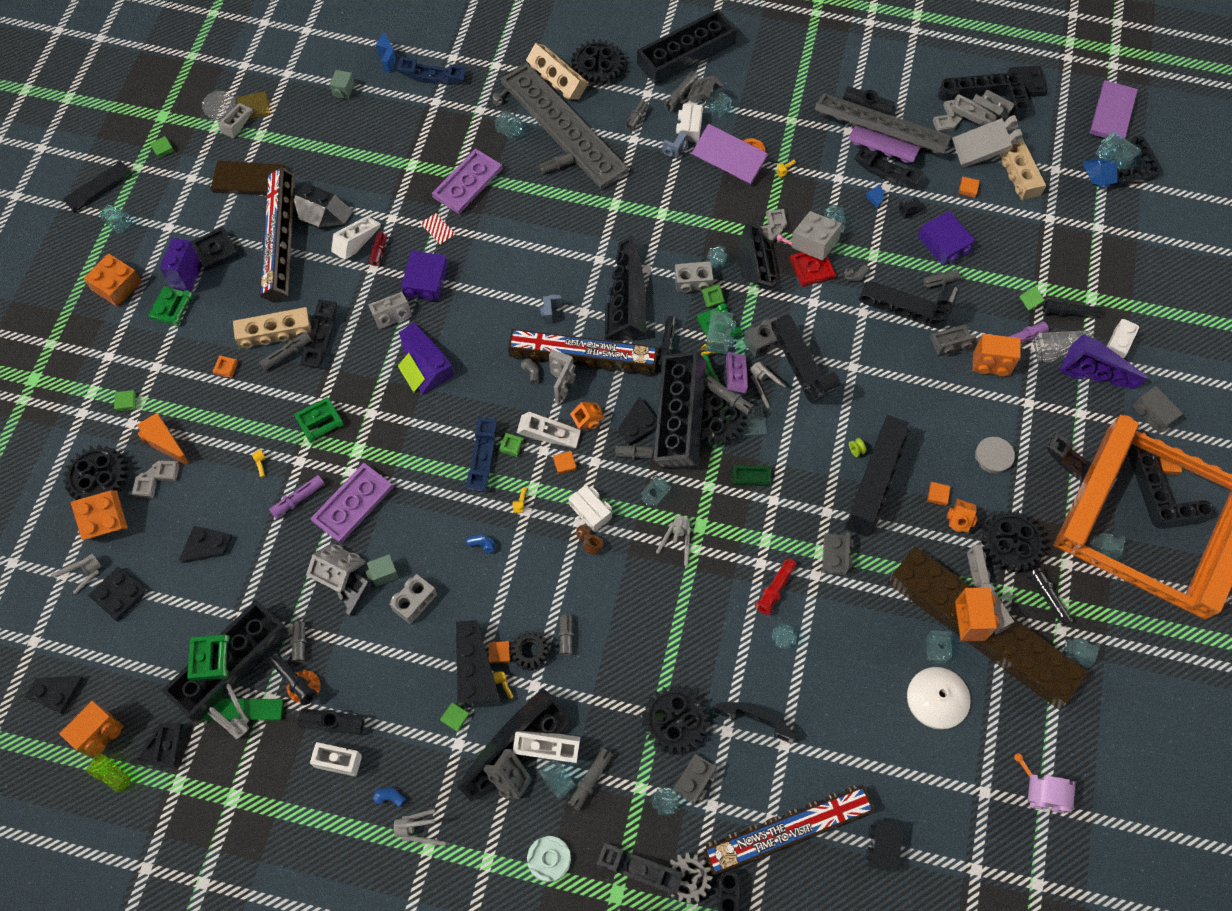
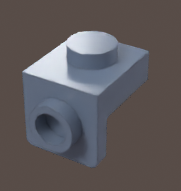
M681 131L674 143L664 140L662 152L669 157L678 159L681 152L685 151L688 146L687 133Z
M561 295L543 296L544 307H540L541 318H545L546 325L553 324L552 309L562 308Z

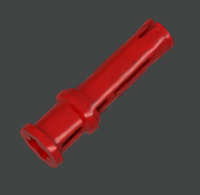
M788 558L785 559L773 582L764 589L760 601L756 602L755 608L765 615L772 613V607L775 602L779 601L782 588L797 566L795 561Z

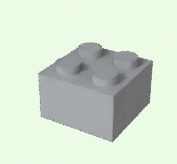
M810 211L793 231L792 248L824 260L840 239L842 223Z

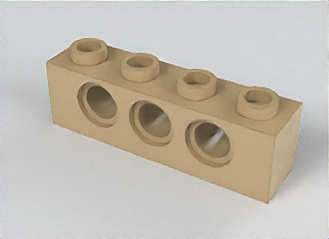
M535 43L526 59L535 71L541 73L543 79L553 83L552 86L559 91L561 90L563 96L569 100H579L589 83L545 45Z
M1024 140L1012 144L1013 149L999 155L1003 166L1008 171L1009 179L1015 186L1016 193L1019 194L1021 200L1041 196L1046 184Z
M306 307L233 321L235 341L240 349H247L257 345H268L278 341H288L289 339L297 338L305 333V331L309 336L312 333L311 319Z

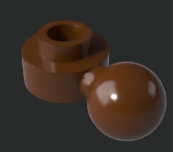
M580 525L576 529V536L580 540H584L583 549L589 554L600 553L604 544L603 540L598 536L591 535L592 532L589 526Z

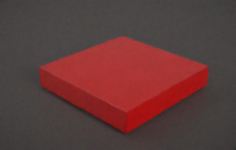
M803 252L790 255V261L801 287L836 278L828 256L824 260H820Z

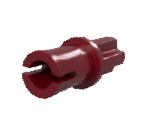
M383 232L377 234L375 243L371 246L372 252L368 262L372 266L380 265L382 254L385 252L384 246L387 234Z

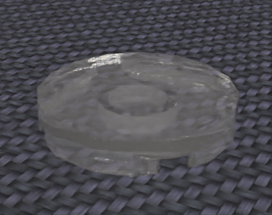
M214 91L208 94L202 102V109L205 115L211 120L216 121L222 120L236 106L233 95L226 91Z

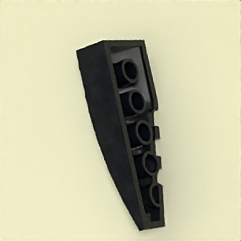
M631 235L619 242L615 259L617 267L612 273V279H614L613 287L609 288L610 301L605 306L604 339L633 341L646 334L644 277L634 236Z
M542 688L492 738L467 770L457 787L470 801L493 788L495 784L488 779L484 767L486 765L494 766L505 749L513 751L516 731L565 735L576 723L558 701ZM515 754L524 767L530 764V760L535 758L533 756Z

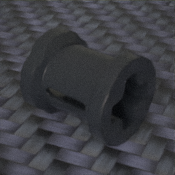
M917 197L909 202H900L898 205L899 212L903 218L914 212L919 213L922 209L920 200Z

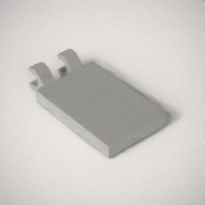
M1016 116L1009 117L1005 122L1001 118L953 137L952 140L962 168L1013 149L1012 144L1022 142L1024 139L1020 129L1013 131L1011 135H1008L1007 132L1019 127Z

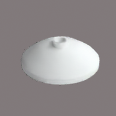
M931 667L920 671L911 680L907 690V701L911 712L922 724L930 728L940 730L953 728L964 720L970 709V693L965 682L956 673L945 668ZM940 691L945 693L944 698L939 695Z

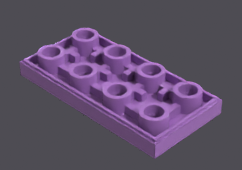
M1104 80L1089 134L1123 143L1138 89Z
M710 124L707 125L691 153L692 156L749 185L753 183L768 156V153Z
M861 125L855 126L849 136V140L855 145L867 146L872 151H882L885 155L899 157L904 162H914L920 150L914 143L902 142L896 137H887L878 131H869Z

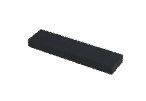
M120 161L63 198V201L75 213L130 177L132 173Z

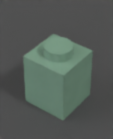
M340 70L335 71L330 82V89L334 97L349 99L355 85L352 73Z
M390 554L367 562L369 570H366L367 577L370 581L374 582L376 587L399 579Z

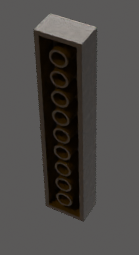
M914 546L892 574L888 584L960 637L955 601L965 588L972 587ZM1013 617L1014 623L1008 629L998 634L993 632L986 641H966L1058 710L1068 703L1089 673Z

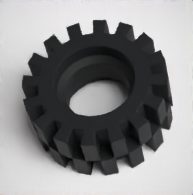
M525 631L523 635L522 633L518 634L519 637H515L514 643L511 645L513 660L523 670L525 668L528 671H532V668H535V670L539 669L538 666L541 665L542 667L549 655L546 639L542 637V634H536L535 631H532V633ZM526 644L537 646L538 652L534 657L528 658L522 654V649Z

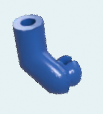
M485 534L467 537V545L469 547L481 545L486 553L494 551L495 542Z
M392 787L379 788L373 796L376 804H381L384 800H391L399 808L407 800Z

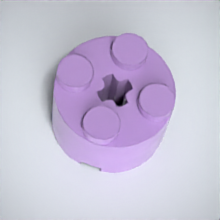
M1030 775L1028 792L1030 808L1043 810V808L1049 809V807H1052V812L1071 813V809H1074L1076 782L1052 776H1044L1043 779H1040L1038 775Z

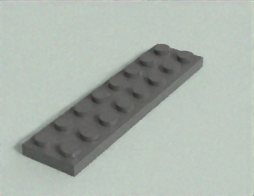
M826 93L822 95L814 109L822 115L829 114L837 120H846L852 125L864 126L869 131H878L884 136H893L902 142L914 143L919 148L925 147L937 154H944L951 139L950 135Z

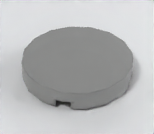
M988 437L977 446L975 459L983 470L999 474L1011 467L1015 460V452L1006 440L1000 437Z

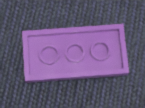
M475 148L434 190L432 197L460 214L503 169L502 164Z
M363 463L310 519L315 525L341 544L393 489V485Z

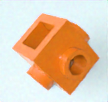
M581 402L570 413L578 429L593 430L605 418L600 406L593 402Z
M957 499L954 508L950 507L947 514L949 527H952L957 532H969L970 527H974L977 521V516H975L977 512L976 505Z

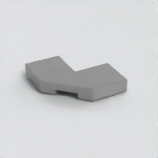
M954 100L944 102L947 115L933 118L936 131L941 133L952 132L962 120L963 116L951 111Z
M784 209L771 210L766 213L768 226L761 227L763 234L768 238L770 244L787 227Z
M157 461L148 471L139 474L135 478L132 496L134 498H153L157 481H176L180 465L178 461Z

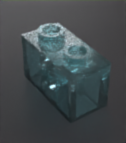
M1113 131L1101 142L1095 154L1102 159L1116 161L1117 169L1121 170L1129 168L1136 161L1142 150Z
M711 311L705 351L727 354L728 348H732L734 337L730 335L731 331L735 332L736 321L733 320L734 313Z

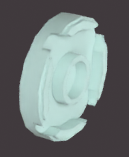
M553 836L542 837L536 840L529 848L527 855L528 867L532 875L538 880L544 882L557 881L569 870L571 863L570 851L566 843L561 839Z

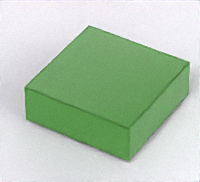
M166 137L150 143L158 159L174 152Z
M720 284L702 289L706 307L725 302Z
M1036 286L1019 296L1029 312L1046 302Z
M134 390L115 392L114 409L116 412L136 410V393Z
M505 433L499 451L518 457L524 438Z
M452 702L440 721L458 732L470 714Z

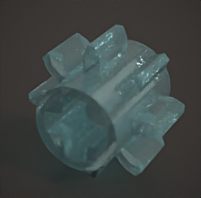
M719 245L715 248H710L706 260L711 261L712 267L717 269L719 265L724 266L728 254L724 252L726 248Z
M780 623L778 628H773L772 640H775L776 646L790 648V644L795 645L797 632L794 631L792 625Z
M663 787V789H657V792L652 796L653 808L658 809L659 815L673 814V810L678 807L679 800L677 794L672 793V788Z

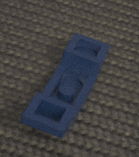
M400 56L397 71L422 82L455 84L463 82L466 67L449 64V68L417 64V59Z
M481 417L477 419L476 439L471 468L468 471L466 489L486 490L493 459L497 419Z

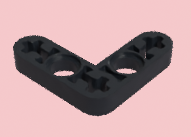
M1142 136L1133 137L1128 147L1138 166L1118 170L1117 183H1113L1117 187H1126L1155 180L1162 172V167L1146 139ZM1145 155L1149 160H1144L1141 156ZM1137 172L1141 175V177H1136L1133 175V173Z

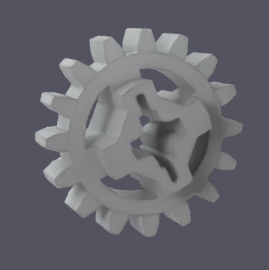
M686 853L685 859L677 855L678 862L670 861L671 869L676 870L679 867V871L684 873L682 880L685 877V873L688 876H695L691 884L687 881L680 883L679 888L687 889L690 894H685L678 890L676 895L679 896V903H681L683 898L686 899L687 904H690L691 899L698 903L699 895L704 898L706 897L704 889L710 890L711 888L707 884V881L712 880V876H707L711 869L710 867H703L705 860L697 861L698 855L690 859L689 853ZM687 864L695 865L698 869H691ZM703 877L702 886L697 890L696 882Z

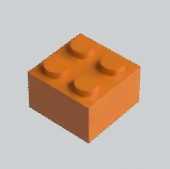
M109 253L83 278L93 292L117 307L142 283L134 269Z
M982 334L973 351L972 371L981 374L989 373L997 374L998 376H1010L1020 359L1021 338Z
M107 491L71 502L82 540L92 539L128 528L117 491Z
M965 588L955 601L960 641H986L999 624L998 616L994 613L995 596L991 594V588Z
M91 701L59 734L75 750L93 759L104 751L105 746L111 740L119 736L124 725L109 711Z

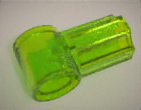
M99 753L85 770L100 782L103 781L118 793L125 790L132 779L115 766V762L102 753Z

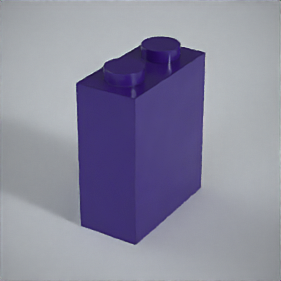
M950 211L922 225L917 235L943 266L948 263H954L962 255H968L973 250L972 247L976 241Z
M172 238L159 268L171 288L192 292L203 265L190 241Z
M411 250L401 284L403 295L408 298L439 301L448 268L446 255Z

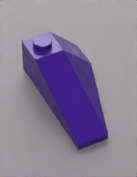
M415 323L399 331L405 356L408 353L411 355L425 378L418 387L423 395L454 376L450 362Z
M1085 334L1081 335L1071 345L1060 367V372L1076 379L1086 377L1093 379V382L1108 381L1112 385L1136 389L1148 379L1147 375L1110 348Z

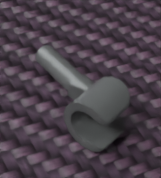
M508 89L499 94H493L494 100L492 102L497 107L502 105L504 101L503 96L509 92Z

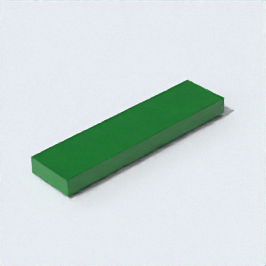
M222 699L214 707L228 721H231L236 716L239 719L241 718L232 699ZM238 699L245 716L250 721H282L284 699ZM207 713L200 721L215 720Z

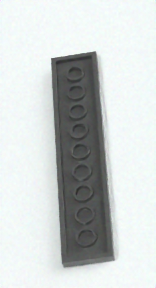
M528 63L501 78V84L508 89L515 99L566 153L570 152L572 154L573 160L600 189L605 188L628 173V167Z

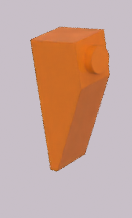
M158 413L137 424L140 430L138 435L143 442L147 441L151 447L185 465L189 463Z

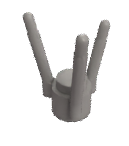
M759 361L751 367L750 372L753 375L750 378L755 383L766 407L770 408L758 380L763 381L769 376L784 388L786 384Z
M675 517L674 522L670 523L667 533L656 550V553L659 554L672 531L674 533L673 543L677 542L679 536H684L685 534V566H688L691 532L689 527L690 520L687 517Z
M91 554L82 561L52 573L51 577H58L79 567L82 568L85 574L90 572L88 577L73 591L74 594H77L94 576L99 574L97 569L101 565L96 557Z
M227 684L226 687L241 718L239 719L236 716L229 722L213 707H210L208 715L223 726L235 739H238L249 729L246 723L250 720L245 716L231 685Z
M435 809L411 816H402V819H395L394 835L395 837H402V841H415L446 846L447 844L445 841L410 836V834L414 833L415 826L435 823V819L413 821L434 814Z

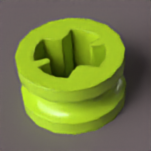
M860 438L855 439V442H849L850 450L855 457H859L860 453H866L865 444Z

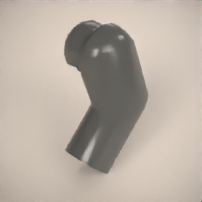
M865 264L858 271L847 268L844 271V277L848 281H860L870 271V268Z
M532 359L523 360L521 368L530 372L529 382L531 384H538L539 367Z

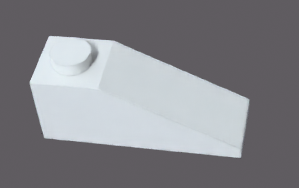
M366 216L333 234L331 252L343 259L351 257L363 247L381 227V224Z
M527 412L521 415L517 433L532 439L576 448L581 430L532 412Z
M516 731L513 752L519 755L577 763L580 737Z

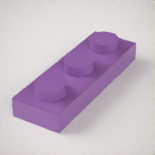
M728 352L726 356L727 389L733 392L746 393L748 388L746 355Z

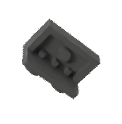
M966 325L932 333L930 339L939 356L943 354L950 355L961 349H970L976 340L975 334L970 335Z

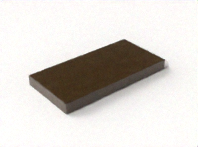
M217 161L210 189L216 193L266 195L268 174L281 166L286 169L285 164Z

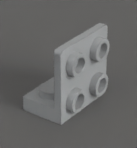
M551 350L549 354L551 374L558 378L554 386L555 402L560 404L561 400H565L568 394L567 388L569 384L572 385L575 380V365H573V357Z
M332 544L312 555L306 576L341 593L345 589L349 574L363 566L365 560L360 558L358 554L344 550L340 545Z

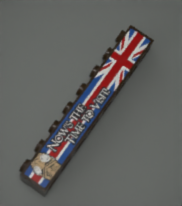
M282 166L269 173L267 178L260 297L273 303L287 297L289 288L295 174Z
M519 329L511 330L508 345L509 357L514 359L523 358L532 359L535 362H550L549 354L551 350H555L573 357V365L585 366L590 369L602 368L607 371L618 370L624 373L634 372L646 376L655 375L658 347Z
M851 786L845 789L846 793L838 796L837 793L826 796V801L818 804L816 800L806 804V809L798 811L797 808L785 813L786 817L779 819L778 816L766 820V825L759 827L758 824L746 828V832L739 835L738 832L727 835L726 840L718 843V840H714L705 844L706 848L703 849L702 853L707 866L711 869L710 874L712 878L871 815L875 809L865 787Z

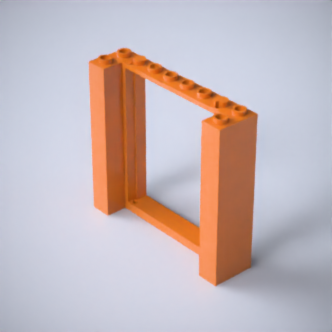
M1120 414L1108 427L1053 546L1206 620L1221 612L1232 587V474L1222 471L1218 466L1209 465L1198 457L1189 456L1179 448H1172L1159 439L1150 438L1144 432L1136 431L1139 423L1130 416ZM1131 444L1231 490L1186 594L1085 546Z

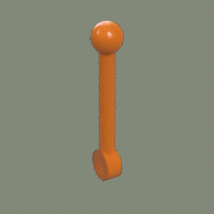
M1020 753L1015 754V760L1022 765L1028 776L1033 775L1023 761V756Z

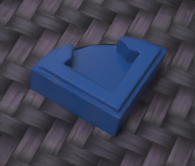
M880 185L866 193V198L878 208L884 197V192Z

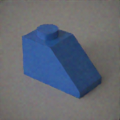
M1101 158L1083 161L1084 168L1092 184L1099 185L1100 188L1110 187V184L1117 183L1116 161Z

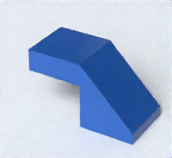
M382 33L376 43L378 56L383 57L381 61L384 72L390 73L396 63V57L389 39L385 33Z

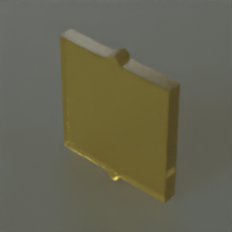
M265 91L236 97L237 104L241 103L253 109V113L248 119L270 114L268 106L270 103L267 100Z

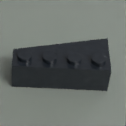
M477 620L456 621L457 703L459 707L464 709L502 706Z

